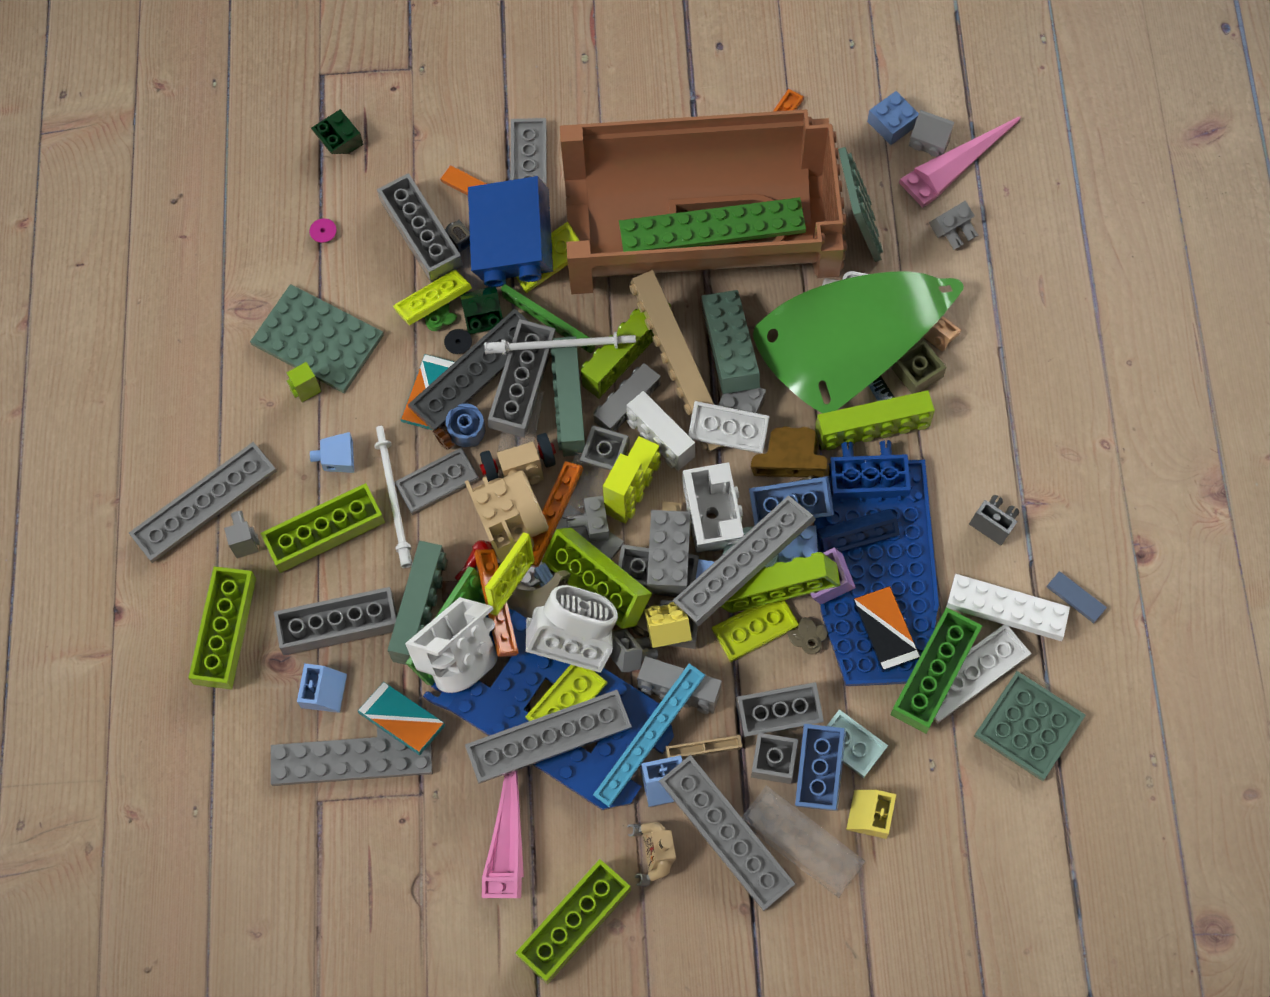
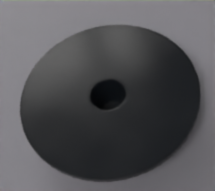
M454 329L445 336L444 345L449 352L462 354L471 347L472 338L467 331Z

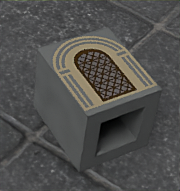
M460 220L450 223L444 229L459 253L470 246V231Z

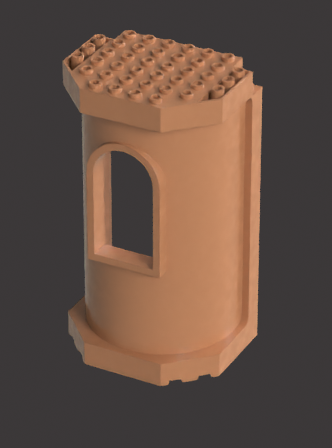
M805 109L560 126L567 197V222L570 223L580 240L566 242L571 294L594 293L593 277L638 275L651 270L654 273L811 263L817 278L839 277L840 270L844 269L843 261H845V252L847 251L846 240H843L846 214H843L842 210L844 209V197H841L840 193L842 192V181H839L840 164H837L838 148H835L837 141L836 131H833V125L829 124V118L812 119V117H808V110ZM798 197L801 199L806 233L777 236L772 242L623 252L619 220Z

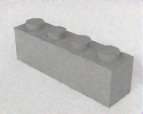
M645 363L640 367H636L631 374L632 376L628 380L622 381L619 389L615 393L612 392L602 406L600 405L594 411V422L601 428L615 432L627 420L626 405L642 391L650 396L661 385V376Z

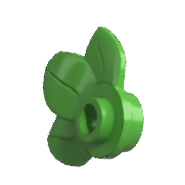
M447 303L423 318L429 330L438 331L443 325L452 324L456 320L457 315L449 312V304Z

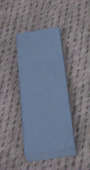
M1060 571L1047 585L1049 590L1093 624L1107 608Z

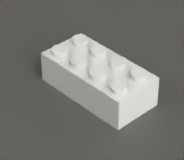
M644 391L626 405L628 425L632 429L636 428L642 438L659 445V453L665 458L668 466L674 467L679 471L695 458V442Z

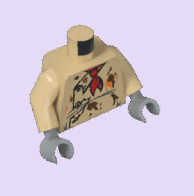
M659 822L644 823L642 825L629 824L627 827H632L633 833L628 834V836H640L643 833L649 872L648 874L637 873L635 878L641 879L640 883L636 884L637 886L646 887L650 884V881L665 877L670 872V868L676 859L672 831L665 830V827Z

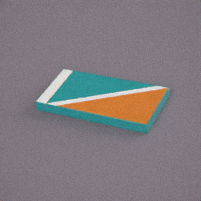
M424 354L401 416V422L432 430L408 407V404L455 362Z
M385 682L376 689L358 710L361 716L418 755L422 754L445 727L443 721Z

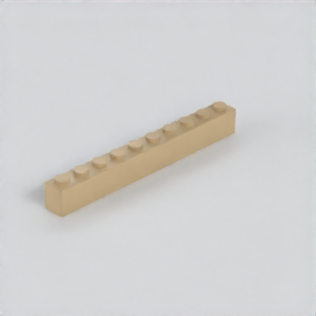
M651 270L632 278L631 285H629L630 291L633 296L636 295L639 301L637 306L640 312H644L646 316L645 323L647 328L651 329L654 334L652 337L656 347H660L662 352L660 354L664 364L667 363L670 369L668 371L669 377L672 381H675L677 385L676 392L679 398H683L685 402L684 410L688 416L692 417L695 401L713 405L714 403L654 271ZM700 442L702 449H706L707 453L724 447Z

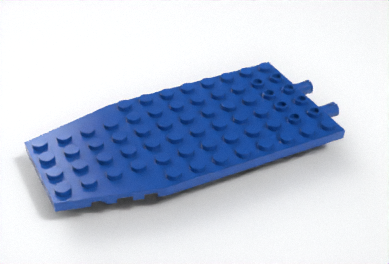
M885 440L879 443L881 455L854 456V444L852 442H849L848 449L847 442L841 444L843 457H831L830 463H828L834 515L815 518L816 520L814 521L816 534L819 528L891 509L898 521L900 535L841 551L856 588L820 604V612L827 628L845 686L906 684L918 660L882 672L853 602L854 598L890 586L920 656L934 632L939 602L925 459L908 460V454L892 455V442L887 440L886 446ZM817 534L818 552L824 553L821 538Z

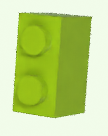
M307 362L287 372L289 378L287 383L290 391L295 398L299 397L301 402L321 392L317 379Z

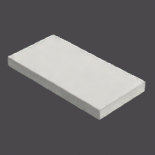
M695 401L688 436L695 441L762 454L770 416Z

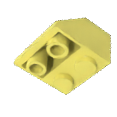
M674 602L663 606L654 605L644 609L653 648L692 640L688 616Z
M854 790L846 830L887 839L896 794L880 790Z

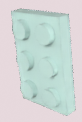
M838 710L827 725L846 729L843 763L862 778H865L888 745L841 710Z

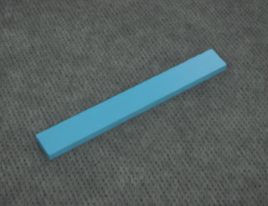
M690 663L687 665L593 796L608 807L612 805L706 676Z

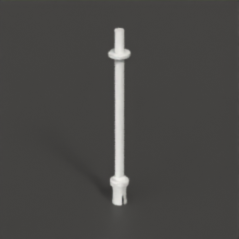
M616 331L612 337L509 343L506 340H501V342H485L484 347L486 355L495 353L506 355L512 350L614 344L616 349L620 343H636V335L617 336Z
M377 426L378 442L374 446L375 449L381 452L398 538L396 552L399 553L400 566L402 568H409L413 564L410 554L411 545L405 539L388 448L392 444L391 441L386 440L383 426Z

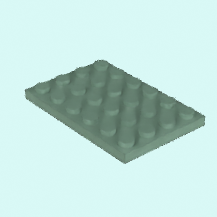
M846 147L840 148L838 151L853 214L874 261L882 260L880 253H883L881 242H879L878 237L880 236L874 222L876 219L871 209L870 196L866 186H864L852 153H848Z
M290 284L250 343L295 368L307 362L317 380L345 394L384 336V333Z

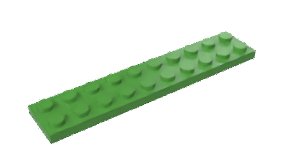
M800 197L619 220L623 252L699 247L806 233Z

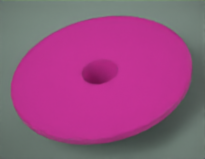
M325 218L314 221L309 229L311 238L319 243L332 240L337 231L334 222Z

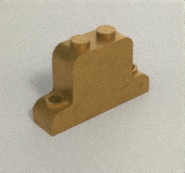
M784 426L773 429L770 434L768 452L755 455L751 461V469L754 476L801 478L811 475L815 478L826 476L829 478L830 468L826 457L817 455L818 440L816 433L808 427L790 428Z

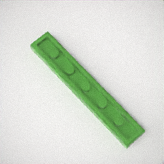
M504 284L501 288L504 299L548 327L555 328V331L562 336H576V339L590 338L508 285ZM595 345L579 346L589 353L595 350Z

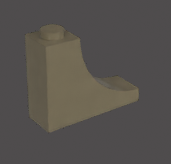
M566 570L556 572L553 578L540 588L529 587L519 583L507 600V605L522 616L532 618L534 609L545 605L554 588L566 585L571 573Z

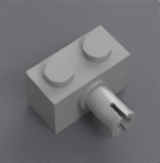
M603 496L584 498V513L566 516L567 526L571 528L585 526L589 542L608 540L609 529Z
M242 511L231 513L234 525L226 527L224 530L228 545L235 557L240 558L259 552L257 545H260L258 534L255 533L254 527H250L248 522H245Z

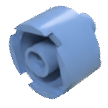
M472 404L457 405L458 407L453 410L451 409L446 416V427L452 437L451 441L461 447H475L479 445L485 435L486 428L483 415Z

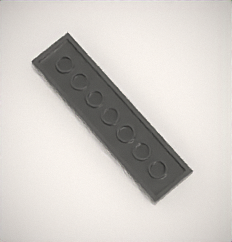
M513 309L412 400L408 407L432 430L440 428L446 422V416L451 409L453 410L458 407L457 405L469 402L503 371L508 353L506 355H502V353L486 355L484 343L501 342V340L512 343L519 319L528 320L516 309Z

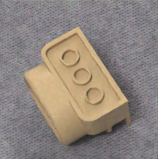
M520 470L504 477V479L496 478L489 482L486 477H483L484 484L473 489L468 480L464 481L500 563L504 561L523 532L530 535L533 549L534 541L532 537L549 529L524 471Z

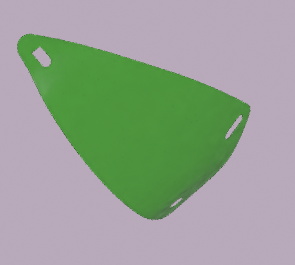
M907 271L883 272L843 279L811 289L784 302L755 326L753 339L768 367L794 394L821 413L836 411L870 385L911 349L945 314L960 295L964 286L958 279L936 278L924 273ZM950 285L953 291L943 293L939 290V287ZM771 329L778 331V338L774 342H769L767 339L768 332ZM821 380L826 382L831 398L829 404L823 402L818 386Z

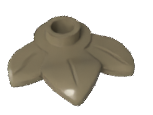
M803 617L799 623V630L788 631L789 640L794 646L802 647L807 654H816L820 651L822 642L827 637V628L824 624L816 627L811 619ZM809 642H814L815 645H814V646H809L808 643H809Z

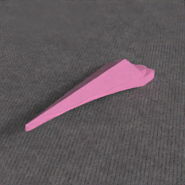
M1017 117L914 168V171L900 179L899 184L923 208L934 201L977 158L1017 124L1021 117Z
M517 770L504 775L496 823L482 875V898H521L524 872Z

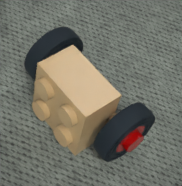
M546 433L537 435V449L534 442H529L497 452V464L489 450L481 452L482 464L480 468L483 476L486 475L489 482L498 478V468L501 469L503 479L522 470L529 484H537L544 480L539 456L543 459L546 468L556 465L553 442L550 443Z

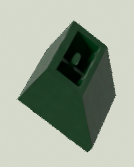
M341 109L311 127V130L331 154H350L364 145L360 132Z
M496 286L469 291L460 295L469 334L491 330L503 319Z

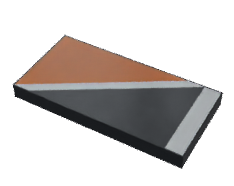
M890 586L853 599L882 672L920 658Z

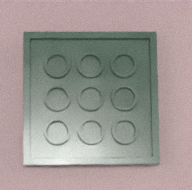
M1016 671L974 737L1041 781H1044L1086 715Z

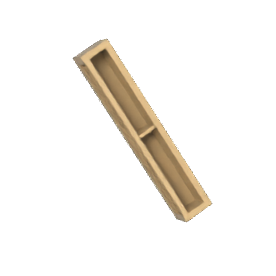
M740 735L666 746L665 752L667 758L680 755L682 758H687L689 755L695 757L739 750L742 748Z

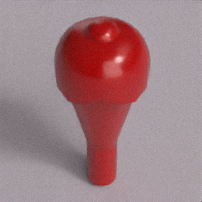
M479 540L472 546L473 550L464 567L455 576L457 581L461 579L468 567H477L475 551L493 549L491 542Z

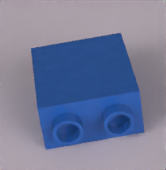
M538 176L468 187L471 271L484 282V285L500 287L506 284V278L519 277L524 282H535L541 279V273L553 272L549 188Z

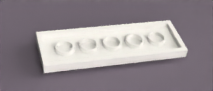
M959 574L954 576L946 606L949 609L1058 641L1063 640L1070 609L1069 606Z
M1001 626L970 649L934 718L937 724L1031 655L1030 651L1009 626Z

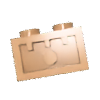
M942 316L923 337L943 352L948 344L960 334L961 329Z

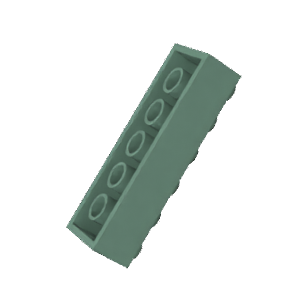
M738 290L702 295V312L722 393L726 394L760 388V372Z
M576 336L553 338V340L576 339ZM577 346L550 348L559 450H563V457L582 455L585 447Z
M419 540L387 650L392 661L395 663L407 665L406 662L410 654L405 643L432 621L433 614L431 610L433 606H436L438 600L436 592L442 586V571L446 570L448 559H446V553L442 545Z

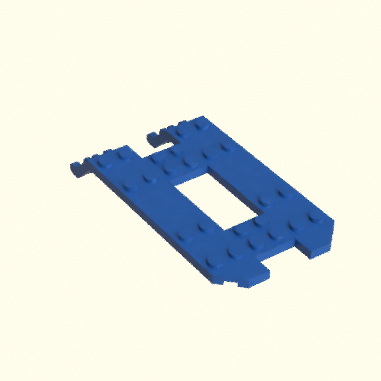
M509 609V614L519 653L517 656H511L491 688L478 680L474 685L463 691L446 693L439 690L434 682L431 687L441 692L440 696L436 697L429 691H426L423 695L432 704L453 712L488 736L529 722L525 718L528 714L525 708L544 680L547 679L554 684L571 665L526 652L527 618ZM491 630L489 636H490V638L492 639V642H493V644H494V646H495L494 638H493V634H492V630ZM603 668L601 673H596L605 679L608 684L597 697L618 690L632 726L631 729L599 740L591 753L579 747L532 765L599 809L607 810L613 807L630 805L642 787L630 779L610 807L593 796L659 703ZM671 724L653 747V749L661 754L665 752V747L669 746L674 738Z

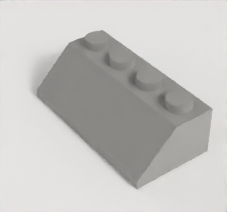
M816 682L735 697L744 737L804 726V724L824 722Z

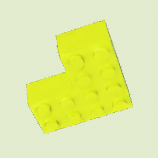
M638 436L628 456L620 453L603 484L606 515L625 524L628 519H632L636 511L635 505L643 499L644 488L646 486L649 487L651 484L653 471H657L660 467L661 453H659V445Z

